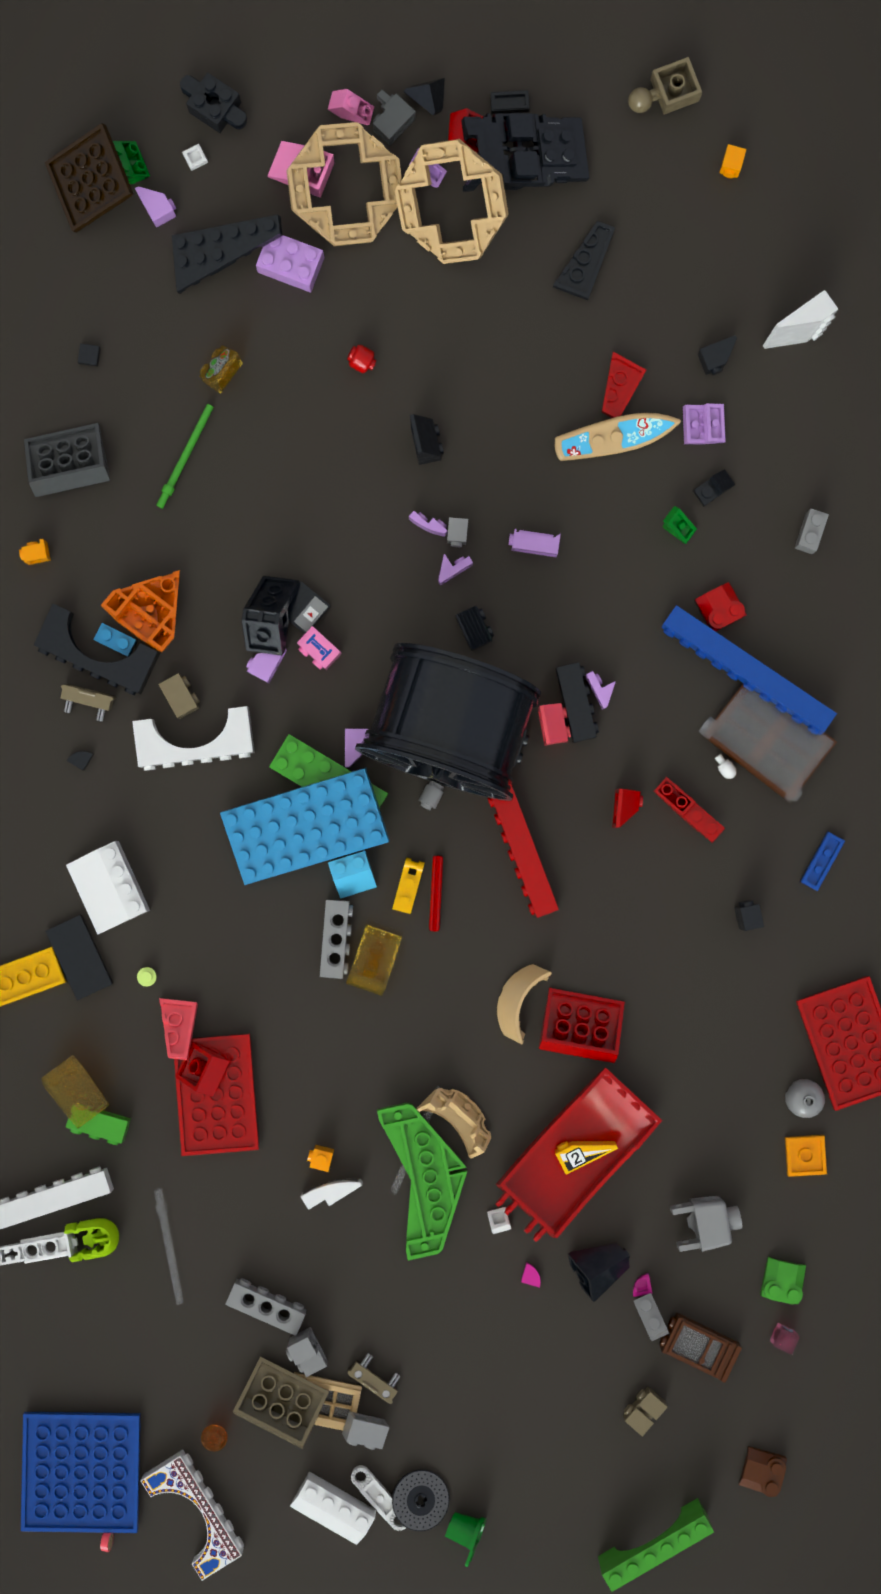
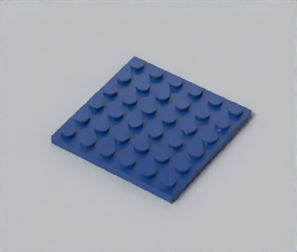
M24 1412L21 1531L137 1533L139 1523L141 1413Z

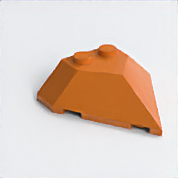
M180 570L172 574L135 583L123 589L113 590L101 606L120 625L145 644L163 652L175 636Z

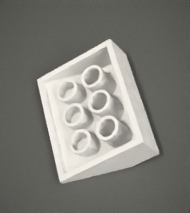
M825 290L777 323L763 344V347L767 349L805 343L810 339L815 341L823 335L827 326L835 318L834 314L838 310L837 306Z
M119 841L107 844L66 865L97 935L150 911Z

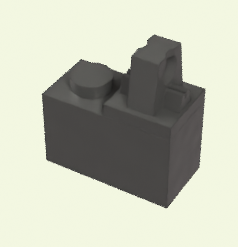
M381 90L377 94V100L382 104L381 109L383 113H379L374 118L373 131L391 146L416 119V111L398 94L389 96L385 91Z

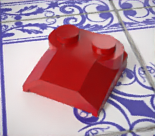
M729 582L695 599L708 627L715 632L747 616L744 605L737 598Z

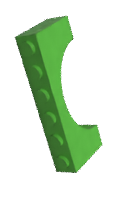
M697 1498L681 1507V1513L673 1525L652 1541L626 1551H620L613 1547L598 1556L602 1576L611 1592L714 1533L709 1517L699 1499Z

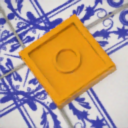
M824 1135L785 1137L788 1177L827 1174Z

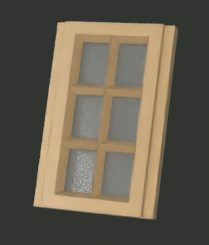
M294 1372V1374L329 1391L315 1425L343 1431L349 1411L357 1413L362 1386L312 1375L306 1377L303 1373Z

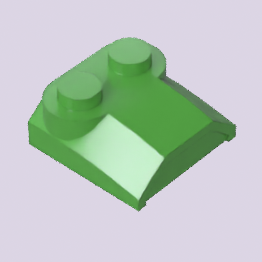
M768 1257L760 1295L778 1302L799 1304L803 1297L802 1287L806 1265Z

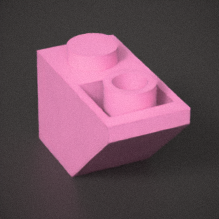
M343 89L332 91L328 110L342 119L370 125L374 106L350 90Z

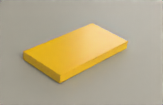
M53 947L0 966V1007L66 983L64 973Z

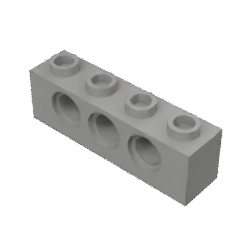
M326 900L320 977L343 979L344 974H348V963H345V956L349 955L350 944H347V936H351L352 925L348 924V920L353 915V906L350 905V901ZM339 914L344 918L342 925H336L333 922L335 915ZM333 934L341 935L342 942L340 944L332 942ZM332 953L340 955L339 963L331 962L330 955Z
M236 1279L225 1305L290 1334L297 1335L307 1311L302 1304L286 1301L287 1298L280 1294L275 1296L268 1293V1289L261 1286L257 1288L246 1279ZM252 1294L254 1300L247 1301L244 1295ZM266 1301L270 1302L272 1308L265 1309L262 1306V1303ZM283 1309L288 1310L290 1315L283 1317L280 1311Z

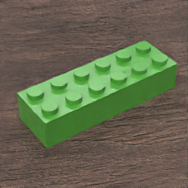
M288 734L269 766L301 787L351 772ZM371 783L380 809L388 793Z

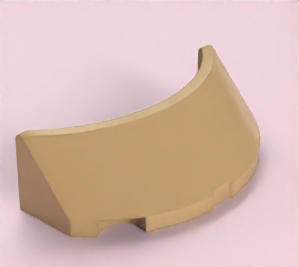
M531 964L515 972L507 980L502 988L503 990L497 1004L498 1022L504 1036L523 1044L525 1033L521 1030L519 1021L522 1002L533 986L539 981L548 980L552 974L551 971Z
M438 1088L416 1108L419 1112H432L448 1121L463 1140L468 1157L473 1158L485 1153L491 1140V1133L486 1130L484 1124L486 1119L483 1113L467 1095L455 1089L446 1090Z

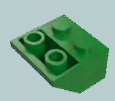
M113 141L130 185L147 179L150 175L136 141Z

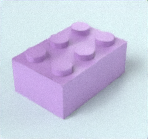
M283 235L262 248L256 268L258 273L311 293L325 257L323 250Z

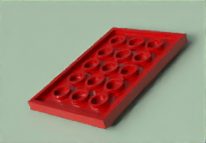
M870 976L796 1000L833 1109L837 1111L880 1096L881 1007Z
M250 1033L192 1038L191 1042L220 1054L229 1061V1064L214 1096L195 1092L176 1078L181 1155L191 1156L259 1150ZM174 1059L175 1076L182 1063L180 1059Z

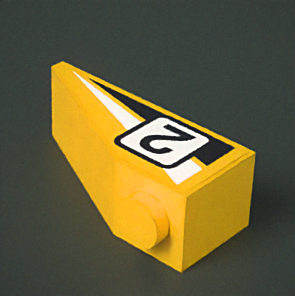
M566 1141L557 1146L558 1149L555 1150V1154L567 1175L618 1149L615 1141H572L570 1143Z

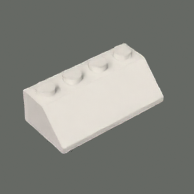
M310 1471L290 1504V1507L356 1545L367 1534L376 1515V1509Z

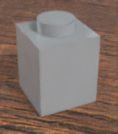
M449 517L447 543L451 544V547L466 545L468 519Z

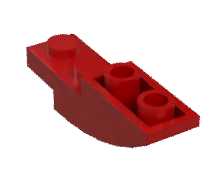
M666 777L654 790L670 808L711 843L725 830L724 826L702 809L696 801L669 778Z

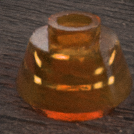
M209 1425L201 1434V1442L209 1451H219L227 1443V1432L220 1425Z

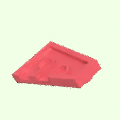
M159 998L168 1058L188 1060L198 1003Z

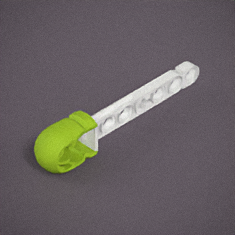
M105 1218L80 1221L79 1224L77 1222L69 1223L65 1226L64 1232L22 1239L20 1243L0 1246V1266L23 1261L26 1264L68 1256L71 1262L104 1257L116 1249L119 1243V1231L112 1221ZM87 1230L88 1233L82 1237L83 1243L93 1249L85 1248L77 1251L78 1241L74 1234ZM47 1242L55 1244V1251L50 1252L47 1250ZM29 1245H34L37 1248L35 1255L28 1253ZM12 1249L14 1252L18 1253L15 1256V1258L14 1255H8L5 1257V1254L11 1252Z

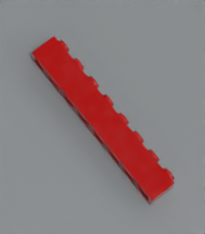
M508 784L511 787L509 792L513 794L512 800L505 801L488 797L487 799L490 807H495L497 814H494L497 825L501 824L504 831L501 832L504 843L508 842L510 850L507 852L510 860H515L517 868H514L516 876L523 881L524 886H521L524 897H529L530 904H528L530 913L531 915L535 914L536 918H539L559 909L511 784Z

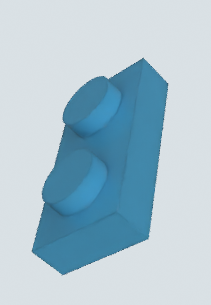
M101 623L93 639L127 657L130 656L137 642L136 639L104 623Z

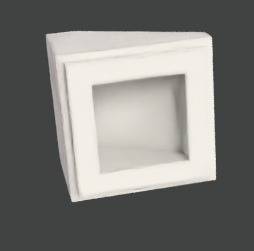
M506 1207L487 1212L493 1234L511 1229L508 1215L504 1213Z

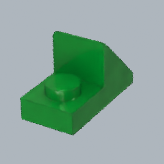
M676 506L671 509L663 520L664 525L662 527L684 544L689 541L697 530L681 509Z

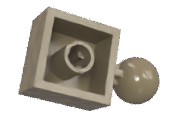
M689 57L653 70L650 81L654 89L635 88L628 98L629 107L636 113L646 112L651 107L652 102L658 100L665 115L699 102L702 90Z

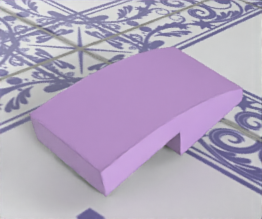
M413 511L409 515L411 522L427 532L444 537L448 533L446 524L440 519L436 521L433 518L427 523L428 519L421 512L417 514Z

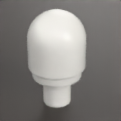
M722 754L716 756L715 759L719 763L717 767L722 776L726 779L734 778L737 773L734 764L729 759L725 760Z

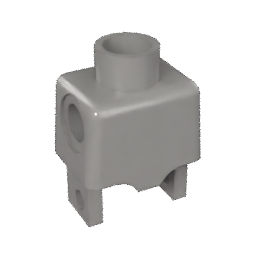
M720 1196L689 1198L690 1202L670 1205L673 1215L690 1212V1215L687 1217L688 1227L693 1229L696 1234L695 1239L676 1242L680 1252L699 1248L703 1252L730 1245L732 1243L731 1231L742 1229V1220L738 1206L726 1207V1203Z

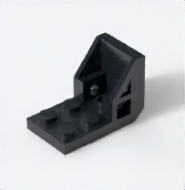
M263 576L243 608L242 626L246 651L281 656L284 654L289 624L287 608L300 587L299 580Z

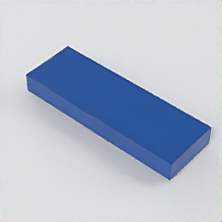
M827 832L800 882L818 891L845 840Z

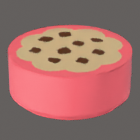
M103 1533L100 1544L101 1551L110 1552L114 1533Z

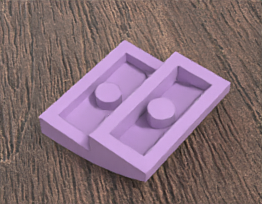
M724 404L684 405V444L726 442Z

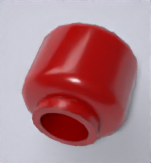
M360 344L356 347L353 346L347 357L349 366L361 373H366L368 369L372 370L376 363L374 351Z

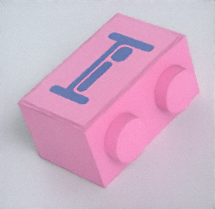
M313 626L297 642L300 646L298 650L305 657L310 655L314 659L312 663L320 670L322 668L327 670L342 654Z

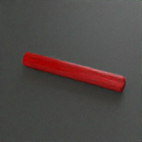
M436 855L433 856L430 931H439L443 856Z

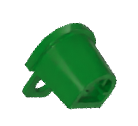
M455 1512L445 1537L470 1550L465 1566L468 1567L481 1539L487 1518L481 1517L478 1519Z

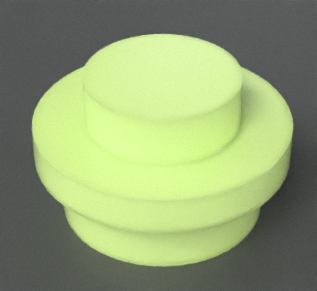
M150 967L142 968L137 974V980L142 986H151L157 979L156 972Z

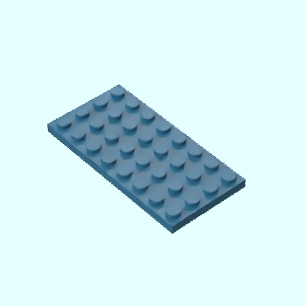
M366 768L220 812L244 885L390 841Z

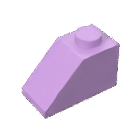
M142 187L135 188L156 228L176 217L174 213L176 207L171 198L167 200L163 193Z
M286 648L282 656L259 653L254 658L251 657L246 666L248 668L247 672L269 684L287 651Z
M345 729V768H350L363 755L356 751L355 747L357 743H362L363 739L367 738L365 737V732L369 729Z

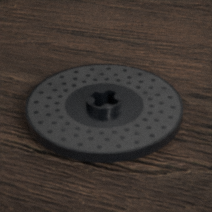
M420 1469L407 1473L398 1481L392 1494L393 1512L398 1521L410 1530L426 1531L432 1529L443 1520L448 1511L449 1492L447 1486L437 1474L429 1470ZM420 1495L425 1498L422 1505L416 1503Z

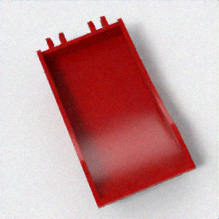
M604 1068L549 1123L495 1184L504 1192L495 1204L499 1207L509 1197L513 1201L506 1207L504 1211L506 1215H509L517 1205L527 1213L532 1220L525 1227L524 1231L526 1233L531 1232L536 1224L541 1227L533 1237L535 1242L545 1232L553 1238H558L596 1192L641 1147L663 1120L607 1068ZM566 1141L568 1143L572 1141H615L618 1149L567 1175L555 1154V1150L558 1149L557 1146Z

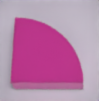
M526 1262L521 1282L540 1288L541 1282L538 1271L533 1265Z
M649 1273L641 1275L635 1281L633 1297L652 1294Z

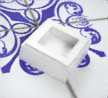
M199 144L182 152L191 171L208 163Z

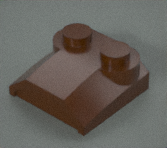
M748 1446L745 1464L738 1484L762 1492L768 1497L777 1496L781 1491L787 1458L783 1455Z

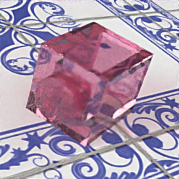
M777 1323L770 1341L774 1347L792 1355L800 1336L795 1330Z

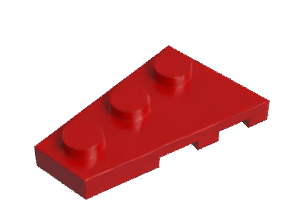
M615 352L612 353L602 413L611 418L619 417L623 414L646 372V369Z

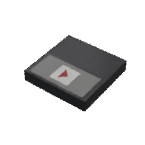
M300 582V587L287 608L289 622L305 634L312 626L314 627L331 606L303 582Z

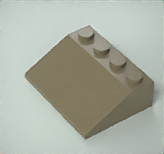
M260 1357L233 1413L303 1449L329 1391Z

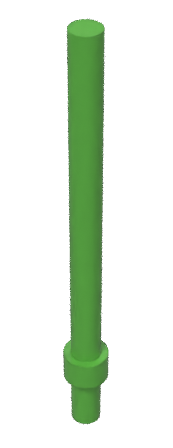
M210 404L206 405L167 484H164L161 490L162 494L156 504L161 509L164 508L169 496H172L175 490L174 486L214 408Z

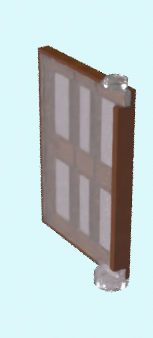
M742 685L717 718L714 720L712 717H709L698 732L790 803L794 800L796 802L803 793L800 789L837 742L825 732L822 735L811 733L806 725L796 723L791 719L792 716L790 714L780 712L775 708V704L762 700L759 697V693L754 690L749 691Z

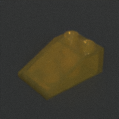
M366 925L346 984L382 996L386 989L402 937Z
M74 1055L41 1078L45 1089L77 1129L109 1106L103 1094Z

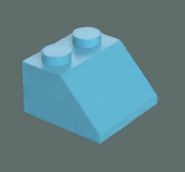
M366 851L328 862L340 899L377 887Z

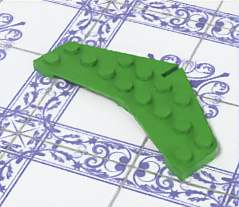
M402 1103L377 1109L379 1121L411 1179L406 1236L407 1259L409 1261L439 1254L443 1250L467 1174V1169L449 1173V1171L467 1167L413 1104Z

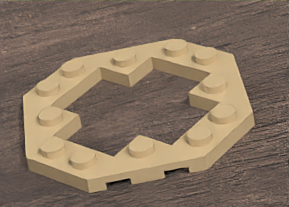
M358 122L320 125L286 170L292 211L333 246L373 242L379 231L398 207L395 189L402 181L400 160L396 155L390 153L373 135L371 136L365 131L364 127ZM358 144L361 163L379 162L384 201L366 203L368 222L333 226L331 206L312 208L307 168L325 166L323 147Z
M460 139L421 145L414 161L411 162L404 174L405 176L395 189L402 230L408 235L411 234L428 252L431 251L438 257L437 259L443 264L480 259L509 215L502 174ZM460 161L463 181L481 178L488 217L471 220L474 239L443 243L439 224L422 226L415 188L432 184L428 165Z

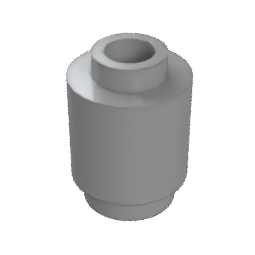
M433 781L426 784L418 800L421 802L420 806L429 811L431 808L436 809L444 793L442 792L444 787Z

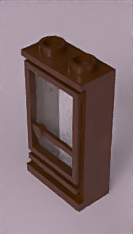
M676 1312L675 1317L672 1316L668 1322L669 1334L662 1336L659 1345H661L662 1353H666L726 1383L742 1349L739 1342Z

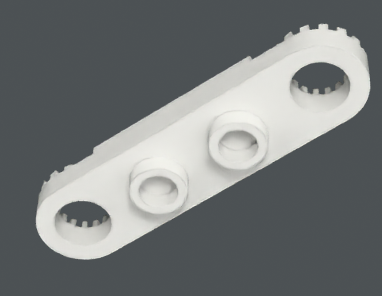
M356 1466L351 1473L352 1483L394 1530L402 1531L406 1529L402 1524L394 1522L396 1516L392 1508V1495L366 1466ZM360 1471L365 1473V1480H357L355 1477L356 1473Z

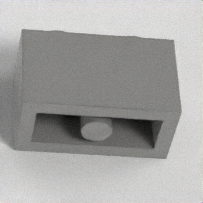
M810 508L805 514L794 549L809 554L815 553L829 514Z
M651 1293L634 1300V1304L651 1341L669 1334Z
M349 1411L342 1435L350 1445L357 1446L360 1444L371 1450H375V1448L382 1449L389 1425L385 1419Z

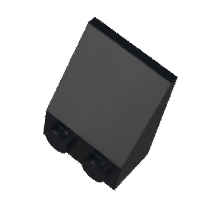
M415 414L410 415L411 432L418 464L422 465L441 461V455L444 454L442 443H438L437 436H440L438 424L434 425L431 418Z

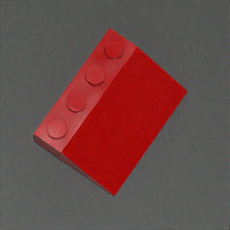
M549 988L539 1049L615 1063L619 1054L625 1002Z

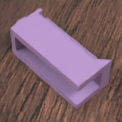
M515 529L514 534H510L508 545H512L511 551L557 557L561 533L553 537L554 535L523 530L516 532L517 529Z

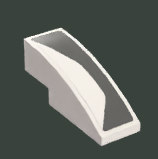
M349 1178L325 1182L306 1190L300 1197L308 1210L324 1200L330 1206L361 1187L363 1181L361 1179Z

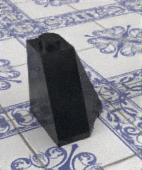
M617 1243L568 1253L569 1264L573 1272L576 1271L580 1280V1286L593 1302L630 1268L629 1253Z

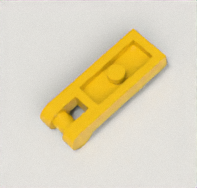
M406 857L393 910L411 914L425 862H414L411 858ZM409 868L417 870L416 875L408 874Z

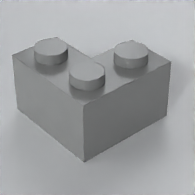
M311 1327L297 1333L296 1336L290 1337L286 1354L290 1361H294L301 1373L304 1372L305 1376L308 1377L327 1367L328 1360Z

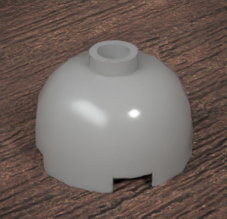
M799 1079L794 1081L785 1094V1102L788 1109L794 1115L801 1118H812L822 1111L825 1104V1095L822 1088L816 1082L809 1079Z

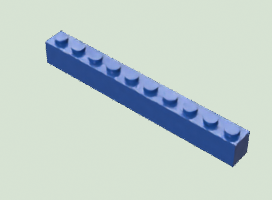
M677 605L663 623L661 628L664 629L663 632L671 638L673 636L680 640L679 643L682 646L692 648L696 651L695 654L702 659L707 658L712 662V666L719 670H725L731 679L735 681L738 679L744 683L743 686L746 689L759 693V697L762 700L770 701L776 705L775 708L780 712L790 714L792 720L798 724L803 723L806 725L811 733L822 735L837 715L836 712Z

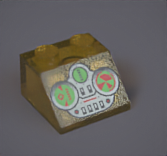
M223 345L220 349L217 348L213 352L212 360L200 370L201 380L219 394H221L243 364L236 351Z

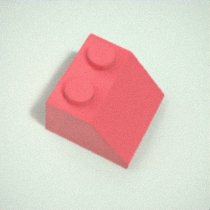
M561 703L539 706L538 714L544 746L567 742L571 734L569 726H565L564 721L567 718L566 708L562 707Z

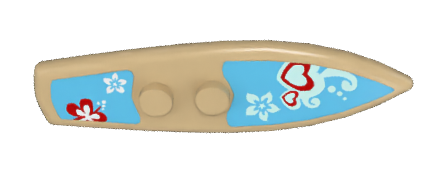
M636 413L611 418L555 437V452L560 461L635 450L661 439L680 424L681 420L659 413Z

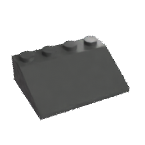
M99 423L24 439L28 482L35 497L110 481Z

